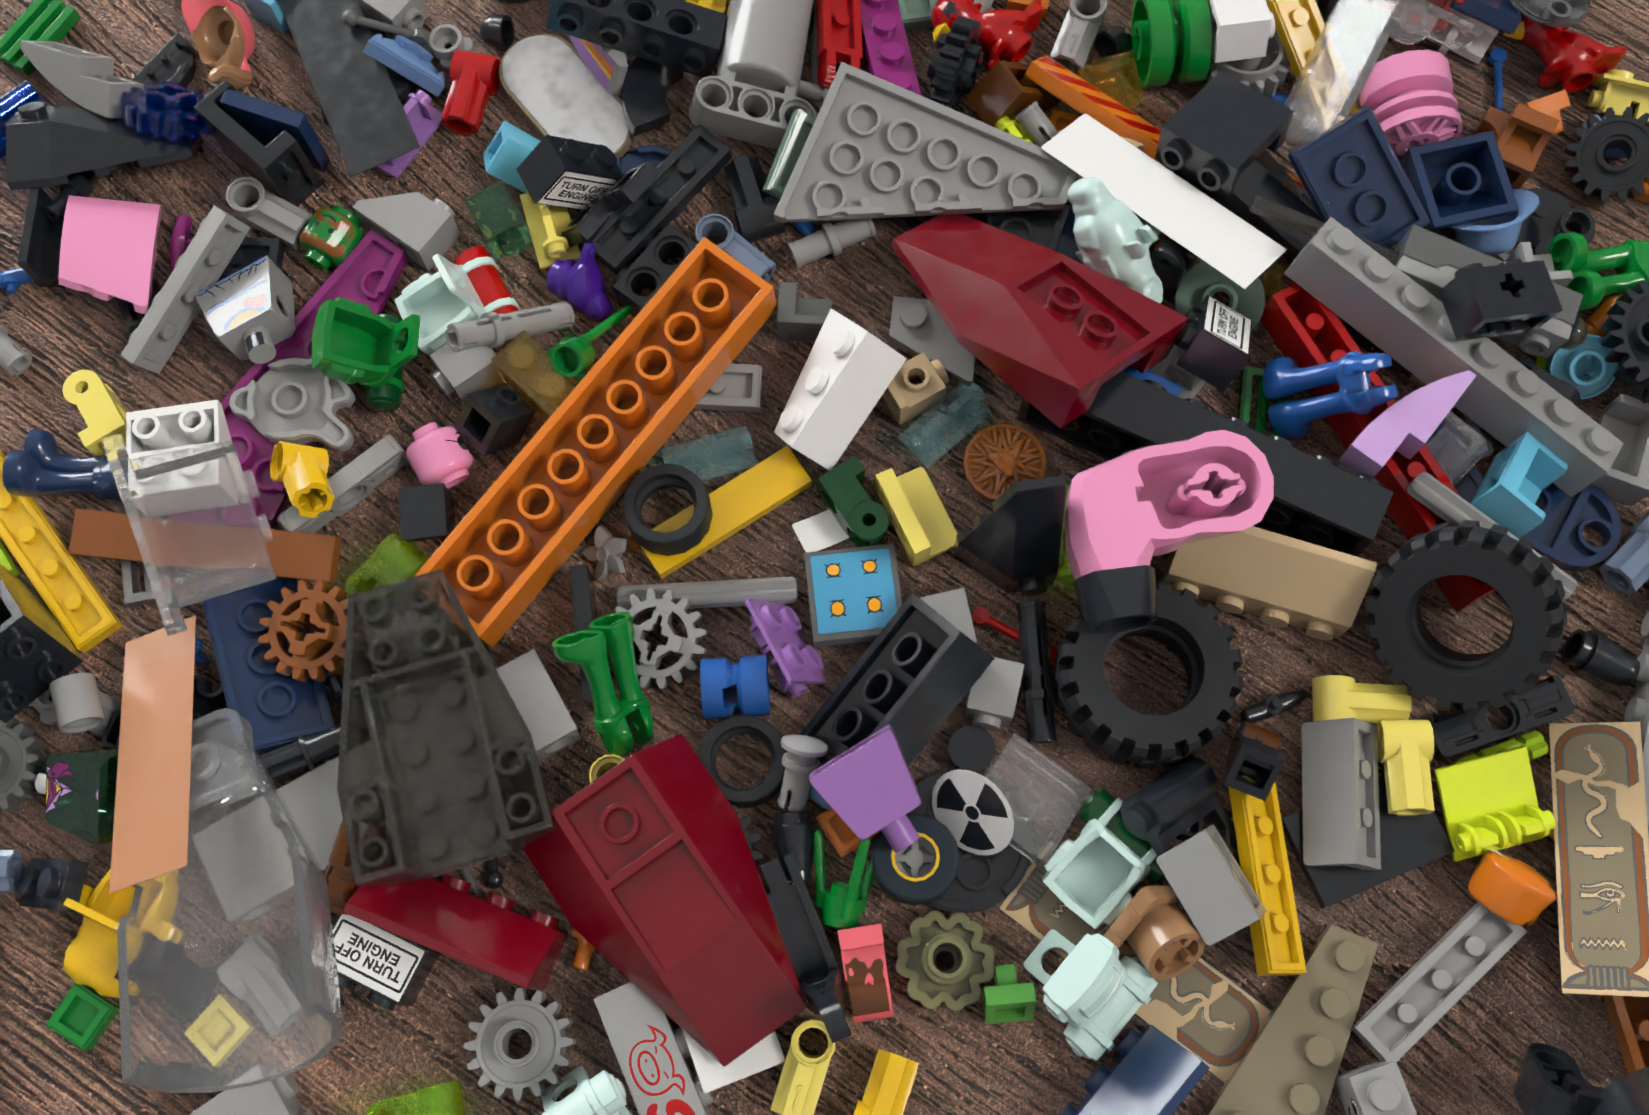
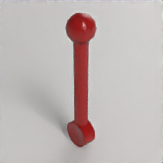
M978 606L972 611V619L975 625H988L1020 643L1019 632L992 618L987 608ZM1049 645L1050 662L1057 659L1058 650L1053 645Z

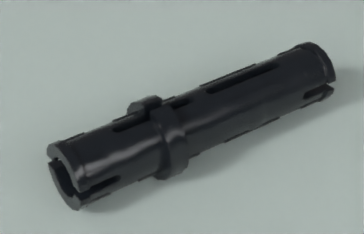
M1028 601L1016 604L1021 663L1025 664L1023 670L1024 691H1020L1019 696L1020 702H1025L1026 740L1028 744L1057 742L1053 700L1057 699V690L1052 689L1045 610L1046 602Z

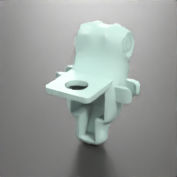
M1088 177L1074 182L1068 190L1067 197L1072 204V210L1075 214L1073 233L1079 249L1075 252L1076 256L1083 265L1161 303L1163 300L1162 282L1153 269L1149 247L1159 239L1158 236L1161 231L1152 225H1146L1148 222L1138 215L1136 216L1123 201L1116 199L1100 179Z

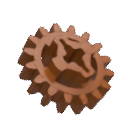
M300 580L297 593L284 587L281 589L284 600L280 604L274 601L267 603L274 613L271 618H260L259 623L268 627L269 632L260 636L258 642L271 646V649L263 657L269 662L278 663L275 670L278 673L286 676L292 674V679L304 683L307 682L309 676L315 681L325 682L326 670L340 675L343 673L340 661L346 659L354 662L356 660V656L350 651L352 644L360 645L364 643L363 638L355 635V629L365 625V620L352 616L360 606L357 602L346 599L347 592L337 586L331 589V585L323 580H317L314 588L312 584ZM334 612L337 615L339 626L333 620ZM317 628L325 631L324 633L315 632L314 634L299 632L301 629L309 631V629ZM285 636L290 643L289 649L286 644Z

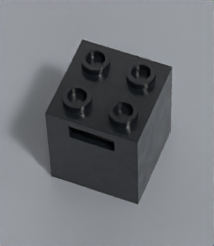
M0 564V720L7 723L46 692L51 682L66 676L81 664L83 660L43 598Z

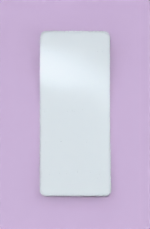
M830 510L792 524V528L806 553L820 551L849 538Z

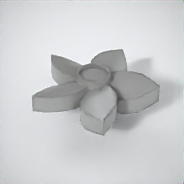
M598 526L594 535L595 546L588 547L582 553L588 560L598 561L595 577L596 581H601L608 575L610 569L615 573H626L621 557L626 550L627 539L614 538L608 529L604 526Z

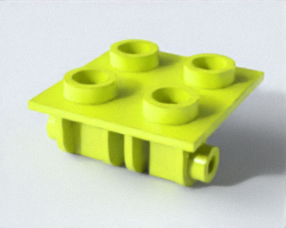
M1526 746L1434 769L1448 838L1455 851L1452 852V858L1455 862L1483 855L1486 850L1498 851L1545 838V836L1549 835V831L1556 827L1553 814L1549 810L1542 811L1539 809Z

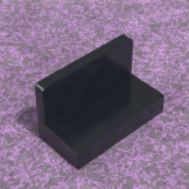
M30 188L18 264L41 287H65L59 285L58 279L64 216L58 222L49 220L44 215L43 209L52 199L42 188Z

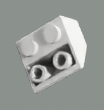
M219 400L126 412L127 497L148 516H157L240 504L238 460L222 404Z

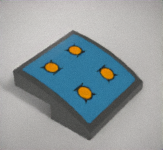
M894 543L804 553L814 647L874 641L902 606Z

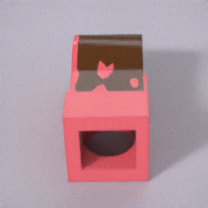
M882 924L838 930L846 989L849 991L854 1024L893 1017Z

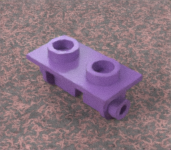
M418 90L416 94L410 93L407 96L408 102L403 106L420 148L376 166L395 179H398L442 124V112L430 106L432 99L422 90Z

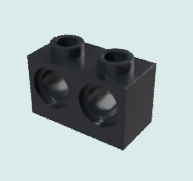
M670 224L660 234L652 235L646 241L642 254L632 265L624 266L615 278L613 289L618 305L621 308L628 305L632 306L633 312L631 315L636 317L697 244ZM677 257L683 259L675 265L665 264L670 258ZM645 288L655 290L649 296L637 295L640 290Z

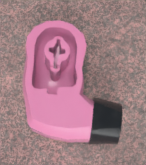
M1227 430L1205 432L1188 440L1146 446L1080 472L1072 479L1064 513L1066 553L1075 579L1073 586L1088 632L1113 633L1127 631L1149 625L1158 619L1155 568L1150 566L1152 556L1175 551L1192 541L1242 532L1261 522L1274 497V476L1265 455L1246 436Z

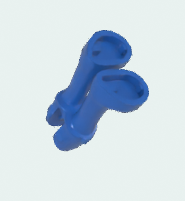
M1355 350L1346 353L1339 360L1300 368L1297 361L1290 357H1279L1270 360L1264 370L1262 382L1263 392L1268 399L1283 398L1297 392L1338 383L1340 386L1339 392L1271 405L1268 408V417L1276 433L1288 441L1298 440L1309 433L1311 421L1349 412L1359 415L1368 414L1374 407L1398 396L1396 384L1372 387L1369 373L1377 372L1381 368L1392 366L1390 354H1362Z

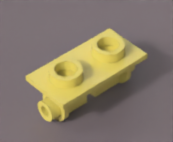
M1608 70L1607 73L1598 76L1591 84L1592 86L1599 87V90H1592L1588 99V106L1594 107V112L1605 114L1607 108L1612 107L1615 116L1621 117L1625 109L1630 107L1631 103L1637 104L1633 119L1638 120L1643 114H1649V82L1633 79L1634 74L1629 71Z
M526 189L527 193L519 196L540 270L550 268L558 259L579 260L580 250L578 244L569 247L567 239L560 236L563 229L571 222L568 209L534 204Z

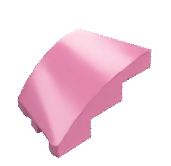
M69 195L61 237L59 285L76 291L90 293L93 297L104 301L117 297L133 303L135 312L146 314L150 308L153 293L152 277L157 257L156 241L161 222V205Z

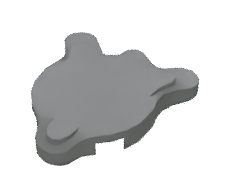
M289 358L273 362L268 365L270 370L262 375L257 382L252 379L247 386L234 391L230 397L229 406L232 412L238 418L250 422L262 436L271 442L278 443L283 441L300 445L309 442H321L337 452L347 451L354 442L353 433L336 417V412L341 408L352 406L355 402V394L347 383L326 377L322 372L313 369L312 358Z

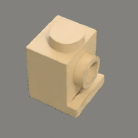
M922 352L904 362L881 397L898 424L901 425L945 401L947 388L945 384L949 382V378L944 366L938 359L930 362L926 354ZM918 377L922 380V383L917 385L910 382Z

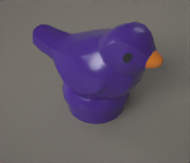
M586 243L577 262L572 259H558L551 265L547 275V287L558 298L567 299L573 309L585 313L591 319L593 325L597 326L610 317L613 312V305L605 294V283L595 262L596 245Z

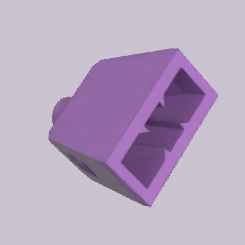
M890 724L810 773L809 781L859 839L864 840L881 830L894 852L905 849L919 839V834L906 814L921 805V798Z

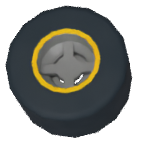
M918 813L907 814V817L920 836L918 840L905 849L894 852L884 834L880 831L874 840L871 854L873 876L883 893L896 902L912 906L931 903L945 894L956 877L960 859L957 842L947 826L932 816Z

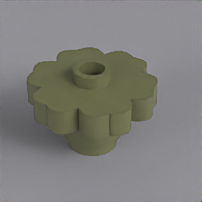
M931 911L924 917L915 919L909 928L911 938L901 940L896 948L897 961L895 969L899 976L909 979L906 988L907 995L911 999L919 1001L928 1010L937 1008L943 1002L949 1010L955 1012L963 1009L966 1005L977 1002L981 996L979 984L990 981L994 975L992 963L995 953L991 946L980 943L983 937L982 926L975 921H970L969 917L961 912L953 914L948 920L938 911ZM946 952L951 955L953 966L950 970L942 971L937 968L935 964L937 954Z

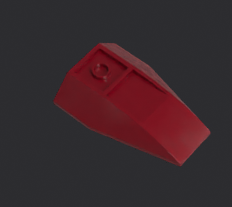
M683 734L627 757L553 809L521 846L572 927L723 1067L729 1065L808 1007L738 815Z

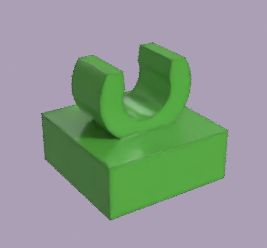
M1014 964L995 966L994 986L984 987L982 1010L984 1024L1032 1021L1036 1007L1034 984H1017Z

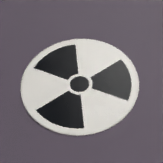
M953 770L945 773L938 779L932 792L933 812L935 818L947 826L955 838L957 846L967 852L983 856L999 853L1006 848L1013 836L1014 819L1010 805L999 788L986 777L969 770Z

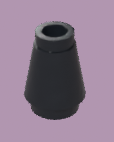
M1578 629L1568 637L1562 649V661L1569 665L1572 672L1629 685L1636 679L1640 671V662L1632 658V656L1595 630L1584 631Z
M812 810L774 813V825L770 826L778 859L787 881L793 880L782 855L790 851L794 856L803 880L812 879L811 869H813L814 858L813 834L817 830V822L812 821Z

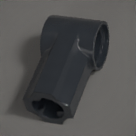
M743 155L733 158L728 165L724 166V174L735 205L733 211L739 234L751 243L785 233L784 223L774 219V212L778 205L776 197L763 191L766 178L758 157L753 158Z

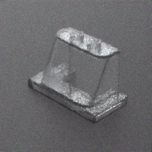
M122 433L102 438L105 454L120 498L123 501L168 636L187 630L181 607L276 579L265 544L274 541L266 515L256 516L251 500L260 497L252 470L242 471L234 443L231 440L130 459Z

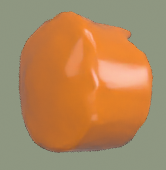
M1486 850L1468 883L1470 894L1493 914L1515 925L1527 923L1526 926L1530 927L1535 923L1542 911L1557 899L1556 891L1533 867L1496 850Z

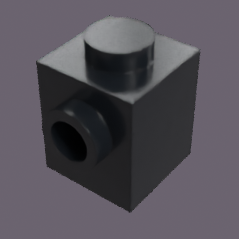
M503 383L469 394L454 428L483 456L519 444L536 411L522 399L519 392Z

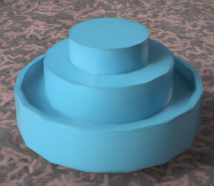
M1580 332L1571 334L1569 340L1547 358L1545 367L1546 372L1576 388L1580 398L1583 400L1596 397L1609 388L1615 380L1613 374L1618 369L1619 363L1605 362L1604 358L1613 348L1601 345L1602 337Z

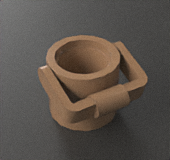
M1168 885L1145 886L1140 889L1103 935L1117 946L1120 952L1119 956L1136 954L1150 976L1157 980H1168L1189 970L1199 960L1205 946V942L1198 930L1177 904V895L1174 890Z

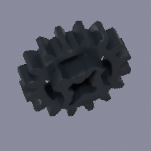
M959 15L957 21L954 20L952 23L951 32H947L946 35H940L927 71V77L931 78V87H933L930 100L954 110L955 106L958 107L961 95L969 94L974 88L985 53L981 51L982 46L978 42L982 33L980 29L981 22Z

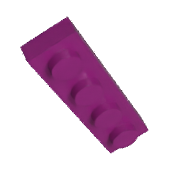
M861 0L862 46L869 73L921 95L897 0Z

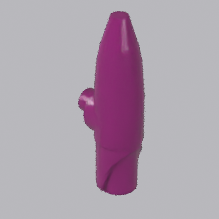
M177 215L170 246L171 273L175 268L178 258L184 254L192 241L190 237L192 219L187 215Z

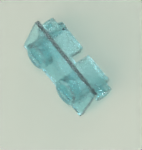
M961 382L901 433L898 439L927 469L930 468L992 414V411L981 401L985 397L983 390L975 383L968 387Z
M746 425L661 449L665 464L684 466L697 474L702 482L744 471L758 464L753 450L751 435Z

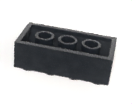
M912 593L802 730L800 735L811 736L827 744V754L823 757H817L822 766L890 724L909 766L995 658Z

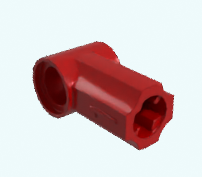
M456 50L450 64L451 87L441 116L444 127L463 136H471V134L479 132L489 95L496 94L500 86L499 68L501 59L499 57L464 50Z

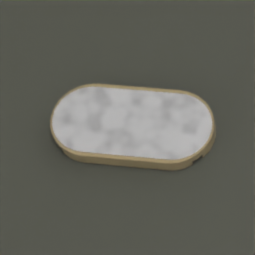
M541 33L526 36L508 48L502 57L499 68V76L504 92L542 138L546 135L598 145L601 144L607 146L617 159L620 156L622 158L627 153L631 144L632 133L623 115L622 100L618 96H611L596 80L571 43L559 36Z

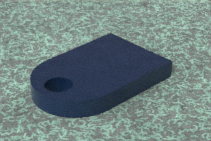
M1551 483L1541 491L1535 503L1546 514L1543 523L1524 535L1525 538L1535 544L1532 549L1542 556L1546 555L1561 570L1583 571L1601 563L1615 551L1621 538L1622 524L1614 503L1597 487L1590 484L1573 497H1570L1554 483ZM1584 527H1592L1601 534L1603 540L1601 547H1594L1586 542L1583 536Z

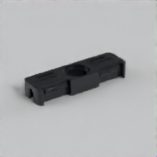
M1552 675L1544 679L1543 682L1535 684L1534 688L1525 695H1513L1509 704L1501 706L1500 708L1505 711L1508 717V725L1505 730L1494 729L1486 721V710L1489 706H1492L1491 703H1485L1481 712H1465L1462 708V710L1434 720L1430 717L1427 720L1431 722L1434 734L1433 758L1437 761H1442L1571 715L1575 708L1561 678L1557 675Z

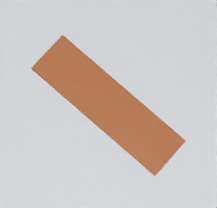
M196 615L125 643L109 894L186 867L188 863Z

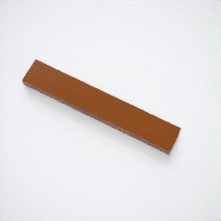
M75 508L68 553L81 556L309 581L323 580L327 583H336L342 538L330 535Z

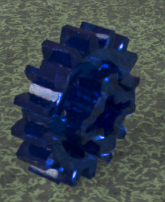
M160 81V84L156 86L146 84V87L143 89L134 86L131 87V92H123V98H121V118L126 120L128 127H137V132L154 133V137L159 138L163 136L166 141H181V138L184 136L195 139L197 133L210 135L209 129L194 109L204 97L202 90L187 89L184 85H176L174 81Z

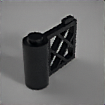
M1194 756L1185 757L1122 802L1121 816L1124 826L1132 835L1141 840L1148 841L1157 856L1172 849L1169 842L1173 839L1186 841L1202 831L1203 817L1208 815L1240 866L1234 825L1215 796L1218 790L1217 777L1209 764L1201 758ZM1177 897V900L1179 901V903H1180V905L1182 906L1183 910H1184L1185 913L1187 914L1186 910L1184 909L1183 905L1181 904L1180 900H1179L1178 897Z

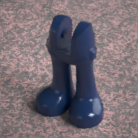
M32 429L26 436L24 451L12 450L5 457L2 473L3 483L6 491L11 495L39 497L85 493L96 495L98 500L110 499L119 502L130 500L127 497V453L110 452L104 456L94 457L64 455L59 453L55 437L52 433L46 430Z

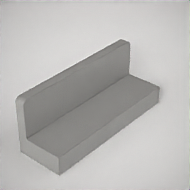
M1356 718L1303 723L1301 726L1304 864L1308 866L1344 865L1360 870H1381L1377 726Z

